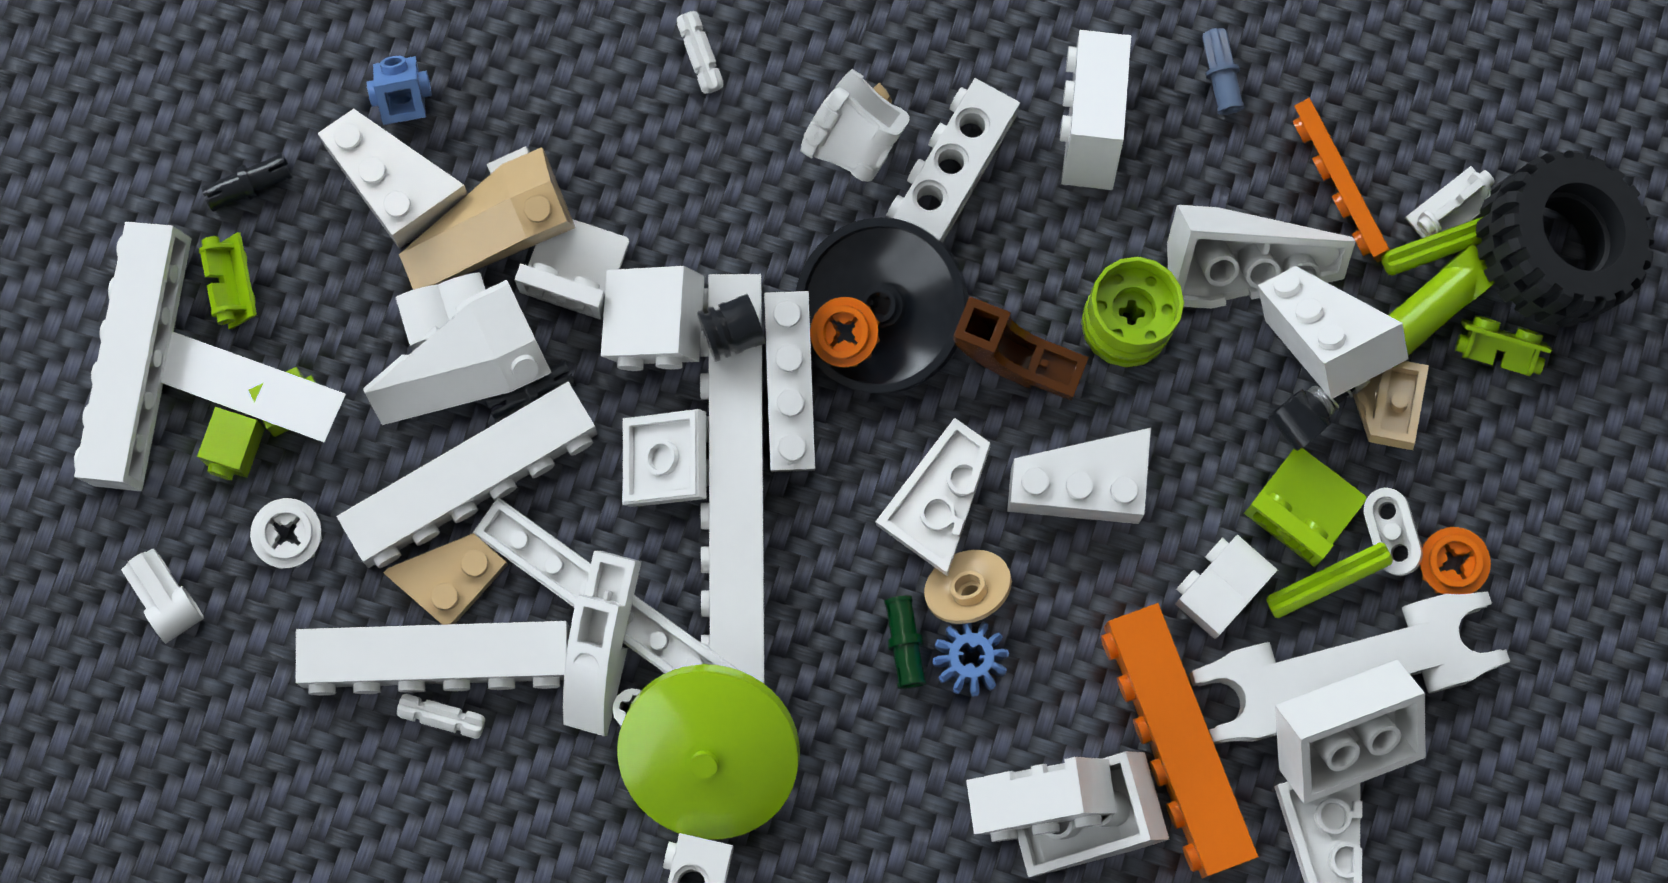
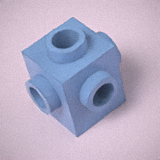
M391 56L383 59L380 63L373 64V80L367 81V90L371 106H379L383 125L425 118V97L432 96L428 72L427 70L419 72L416 56L408 58Z

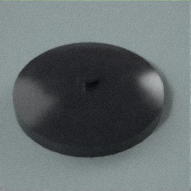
M883 217L855 221L839 228L825 238L806 261L796 287V291H809L810 328L818 309L834 298L851 297L871 307L872 312L880 322L878 325L880 341L876 344L870 358L865 359L854 367H836L822 360L811 343V360L823 373L841 385L854 390L877 394L896 393L914 388L933 377L946 365L957 349L953 335L968 301L963 273L955 257L945 244L936 236L915 224ZM835 320L833 321L841 333L837 338V343L843 340L858 343L852 334L856 322L845 325Z

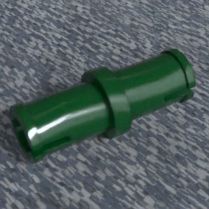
M907 595L888 598L884 601L891 638L887 640L888 649L894 653L898 689H911L926 685L919 648L923 645L922 634H917L912 606L913 599L912 596Z

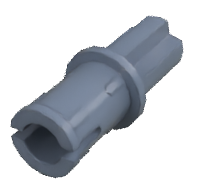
M1224 28L1210 29L1203 33L1202 36L1209 70L1206 72V78L1212 81L1218 114L1228 115L1237 113L1245 108L1237 78L1240 67L1238 64H1234L1227 31Z

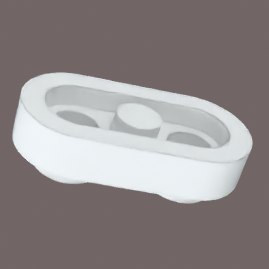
M1392 488L1378 489L1368 496L1364 504V516L1372 544L1375 545L1383 542L1392 556L1393 563L1384 568L1385 571L1397 576L1408 575L1419 567L1423 557V550L1410 505L1407 499L1397 490ZM1385 504H1393L1396 508V513L1391 519H1383L1381 517L1380 511ZM1398 546H1405L1408 549V557L1402 562H1397L1393 558V551Z

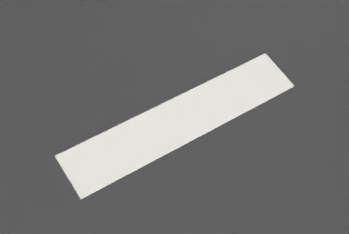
M173 331L161 380L163 384L321 442H325L346 395L337 390ZM263 383L254 403L248 390Z

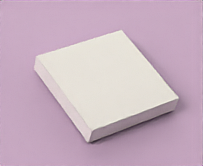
M694 409L623 418L622 505L637 507L706 499L705 411Z

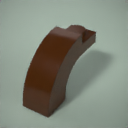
M969 296L953 335V340L957 347L980 365L1006 379L1027 388L1033 385L1072 401L1089 357L1029 333L1011 319V312Z

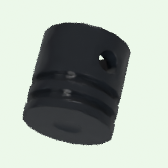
M748 294L718 304L717 310L713 306L709 307L706 314L702 310L697 312L703 334L715 362L720 361V355L723 354L725 358L731 357V351L739 354L746 349L765 344L759 319Z

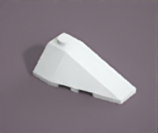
M507 280L464 300L455 308L457 314L442 327L434 326L425 334L426 340L412 353L401 355L363 388L382 425L509 393L552 373Z

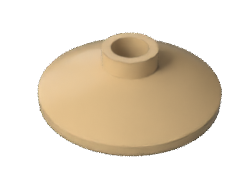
M985 550L962 551L954 555L948 576L936 568L933 569L925 584V600L930 611L937 618L945 622L954 624L976 622L994 613L1005 602L1011 590V573L1005 561L992 552Z

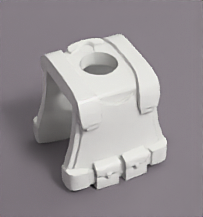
M851 69L821 104L803 135L804 138L800 152L811 159L815 157L836 164L850 171L859 180L869 182L874 179L885 163L893 144L900 137L910 119L906 111L885 100L863 79L864 76Z

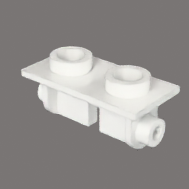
M1470 166L1408 214L1405 219L1421 238L1469 222L1480 214L1484 200L1490 197L1491 186L1495 184L1494 178L1488 171L1483 170L1481 173H1478Z

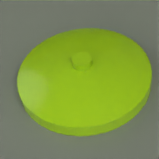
M700 664L669 671L649 683L636 696L625 715L619 732L617 756L621 777L628 792L636 804L649 817L676 833L712 840L732 838L755 830L770 820L781 809L788 799L796 780L800 761V746L797 729L788 709L780 698L764 683L737 669L721 665Z

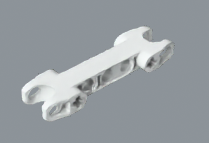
M1489 593L1443 594L1402 607L1407 628L1276 663L1270 642L1232 651L1211 664L1193 670L1189 674L1192 686L1222 683L1230 686L1236 692L1240 701V710L1235 720L1209 729L1213 743L1254 742L1276 736L1275 705L1397 659L1411 676L1422 673L1428 694L1465 685L1481 674L1509 663L1510 659L1506 649L1478 653L1465 646L1460 638L1459 626L1461 619L1465 615L1478 612L1491 605Z

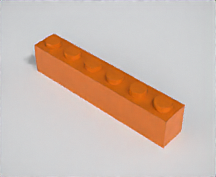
M1156 603L1108 621L1104 626L1106 634L1101 635L1102 645L1110 661L1116 659L1122 676L1117 677L1119 689L1125 702L1133 701L1138 718L1133 719L1135 730L1141 743L1146 744L1149 742L1155 760L1150 761V767L1158 786L1165 785L1172 802L1167 803L1166 808L1174 828L1182 827L1188 845L1183 846V852L1191 871L1199 870L1203 879L1258 858L1159 604Z

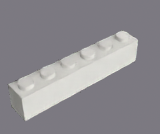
M125 222L123 235L117 242L118 260L115 275L108 287L110 300L106 319L100 327L101 345L98 360L93 365L91 371L93 385L90 400L83 411L84 429L80 447L76 450L74 456V477L95 487L133 491L143 490L163 388L161 380L172 331H174L192 238L171 225Z
M566 382L336 517L363 563L368 568L375 564L378 568H382L397 560L401 556L399 550L415 542L419 546L435 538L440 533L438 527L453 519L455 523H459L468 519L478 511L476 505L492 496L495 501L497 498L501 499L509 495L517 488L515 482L530 474L532 478H536L548 472L555 466L553 460L566 452L573 456L584 451L593 444L591 438L598 433L570 383Z
M567 621L296 629V684L302 688H308L309 695L336 694V687H353V693L376 694L381 692V686L398 685V692L417 693L425 691V684H443L444 691L470 690V683H488V689L509 690L515 689V682L533 681V688L560 687V680H564L570 626Z

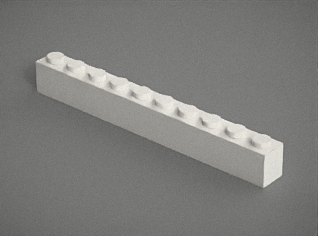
M708 274V288H704L703 295L704 314L708 313L707 308L713 306L717 310L718 304L748 294L762 328L761 274ZM701 331L700 356L709 357V373H700L701 400H709V416H706V443H709V459H706V486H709V503H701V529H709V546L701 547V573H709V590L701 591V617H710V635H701V643L738 670L753 676L765 684L762 345L746 349L739 354L731 351V357L725 358L723 354L720 355L721 360L715 362L703 331Z

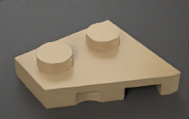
M1404 361L1396 367H1392L1371 378L1367 386L1360 390L1358 394H1353L1369 442L1413 450L1429 365Z
M473 533L389 567L384 574L441 625L456 624L508 566V563Z

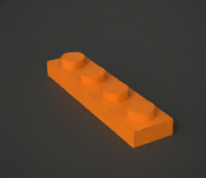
M1307 98L1294 105L1299 118L1292 122L1304 144L1310 140L1313 141L1319 155L1313 157L1312 160L1324 181L1332 178L1339 192L1332 195V198L1343 219L1351 215L1359 230L1353 232L1352 236L1363 257L1371 253L1378 263L1381 261L1382 255L1389 251L1390 248L1311 99Z

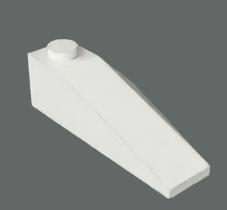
M1177 205L1167 241L1168 270L1172 272L1181 286L1184 300L1183 307L1212 309L1226 306V300L1248 295L1251 300L1260 298L1259 284L1294 266L1327 283L1342 280L1345 278L1356 241L1350 236L1228 209Z

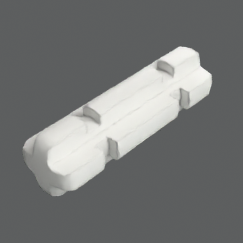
M690 11L678 16L677 26L681 37H685L683 39L694 72L698 74L697 80L701 91L704 94H710L722 89L723 79L719 68H715L717 66L706 33L702 31L703 25L699 14L696 11Z
M403 694L397 707V715L400 718L414 722L416 719H419L421 724L453 733L459 730L462 735L474 739L480 738L485 726V717L481 714L467 711L465 714L462 713L460 708L428 699L422 702L420 697L410 694Z

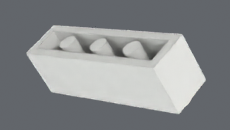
M809 291L764 293L770 470L771 472L815 471Z

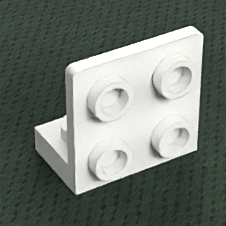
M572 219L576 228L536 244L528 266L520 263L514 280L519 292L602 320L604 315L607 270L621 268L629 246V239L625 236Z

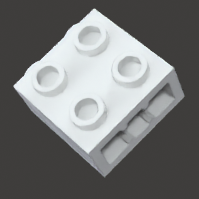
M685 266L607 270L601 356L617 362L618 369L627 371H641L644 364L656 363V367L662 369H681L682 362H699L701 325L697 312L703 311L705 276Z

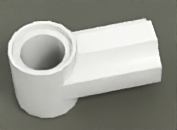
M155 549L138 554L121 569L145 606L144 614L165 644L204 619L193 598L183 586L180 587L171 571Z

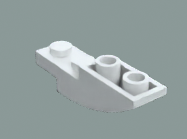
M594 551L584 595H577L567 647L563 686V724L566 726L608 736L613 714V702L617 697L627 654V648L622 647L642 561L604 551Z

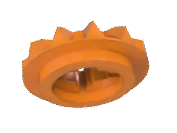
M851 297L834 298L823 304L814 315L810 328L811 343L818 356L828 364L836 367H854L872 356V351L880 341L878 336V325L880 322L875 317L871 307L862 301ZM835 320L845 325L856 322L852 334L858 343H852L847 340L837 343V338L841 333L833 321Z
M1448 527L1432 534L1423 544V557L1420 563L1422 580L1426 581L1434 589L1435 593L1471 594L1476 592L1486 582L1491 568L1490 554L1485 543L1475 533L1460 527ZM1446 552H1450L1454 557L1469 554L1470 557L1464 560L1465 562L1460 566L1462 574L1458 575L1454 569L1442 572L1439 570L1443 563L1448 560Z

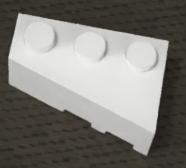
M1080 30L1077 47H1068L1066 72H1072L1073 78L1072 81L1066 80L1063 95V106L1069 107V116H1062L1060 141L1066 142L1062 185L1113 190L1124 140L1131 35Z

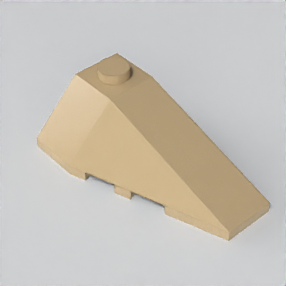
M541 147L500 165L399 254L413 290L438 285L447 280L468 274L576 228L544 149Z

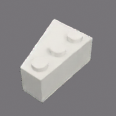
M352 109L318 133L326 150L399 249L425 232L468 194L464 184L355 109Z
M1294 266L1258 285L1266 323L1330 399L1408 360L1403 323L1303 269Z
M1151 428L1014 458L1010 472L1007 512L1139 524L1145 513Z
M1072 757L1064 759L1065 763L1051 766L1040 764L1031 766V769L1007 771L966 780L974 834L991 835V842L1018 839L1017 830L1032 828L1033 835H1043L1060 832L1059 823L1074 821L1075 828L1102 825L1101 816L1117 814L1109 760Z

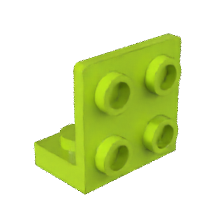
M1301 448L1298 451L1293 449L1244 514L1315 567L1325 558L1334 546L1333 543L1367 498L1305 449Z

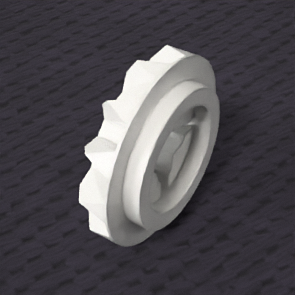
M292 498L274 500L261 508L252 522L250 538L253 549L265 563L276 568L300 567L308 559L315 557V552L322 541L321 521L314 510L300 500ZM276 522L279 526L283 525L286 528L296 524L297 527L294 530V534L298 537L299 546L288 541L278 545L277 542L281 536L273 526V523Z

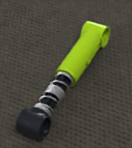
M1474 243L1451 259L1439 270L1440 272L1388 315L1403 323L1408 356L1463 307L1495 283L1494 280L1488 281L1484 270L1487 269L1485 260L1479 259L1477 246ZM1370 379L1333 399H1330L1320 386H1312L1307 391L1301 389L1278 407L1268 418L1294 449L1298 451L1331 424L1329 421L1330 417L1334 414V409L1339 410L1338 404L1346 397L1352 398L1353 394H1358L1360 390L1370 383Z

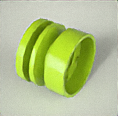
M1142 257L1120 259L1107 266L1092 287L1091 293L1084 305L1081 319L1084 339L1093 353L1107 363L1122 367L1144 365L1158 357L1181 320L1184 300L1180 284L1172 272L1157 261ZM1123 313L1130 314L1131 321L1135 322L1134 325L1127 324V318L1122 316Z

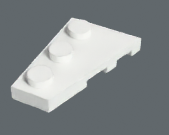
M954 418L875 521L876 526L948 576L990 450V442Z

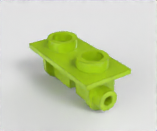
M239 232L222 242L219 241L217 236L206 237L201 240L202 247L199 248L205 277L219 278V283L207 285L211 315L217 318L218 324H228V329H234L257 315L255 295L252 291L247 267V255L244 251L241 233Z
M1475 315L1474 321L1462 318L1461 324L1469 331L1467 336L1459 334L1455 345V351L1461 352L1463 358H1469L1493 365L1497 350L1503 351L1504 355L1500 367L1529 377L1532 373L1540 375L1543 370L1545 358L1539 357L1540 351L1550 354L1552 351L1549 345L1542 341L1543 335L1538 332L1518 327L1516 334L1499 329L1500 322Z

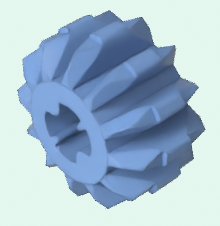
M986 622L980 624L977 633H972L971 623L962 624L963 635H960L950 625L946 628L945 632L952 643L940 639L935 643V648L947 655L934 657L932 660L933 666H948V669L939 676V681L945 683L954 676L957 679L953 686V693L959 694L962 691L965 682L969 683L971 696H978V681L980 680L991 691L995 688L996 683L989 673L1003 677L1007 671L1003 665L994 662L1004 660L1009 656L1007 649L993 650V647L999 644L1003 637L1000 633H996L989 639L985 638L984 635L988 630V623ZM965 648L970 653L977 650L981 654L977 663L981 665L977 668L971 663L964 666L960 662L964 653L960 651Z

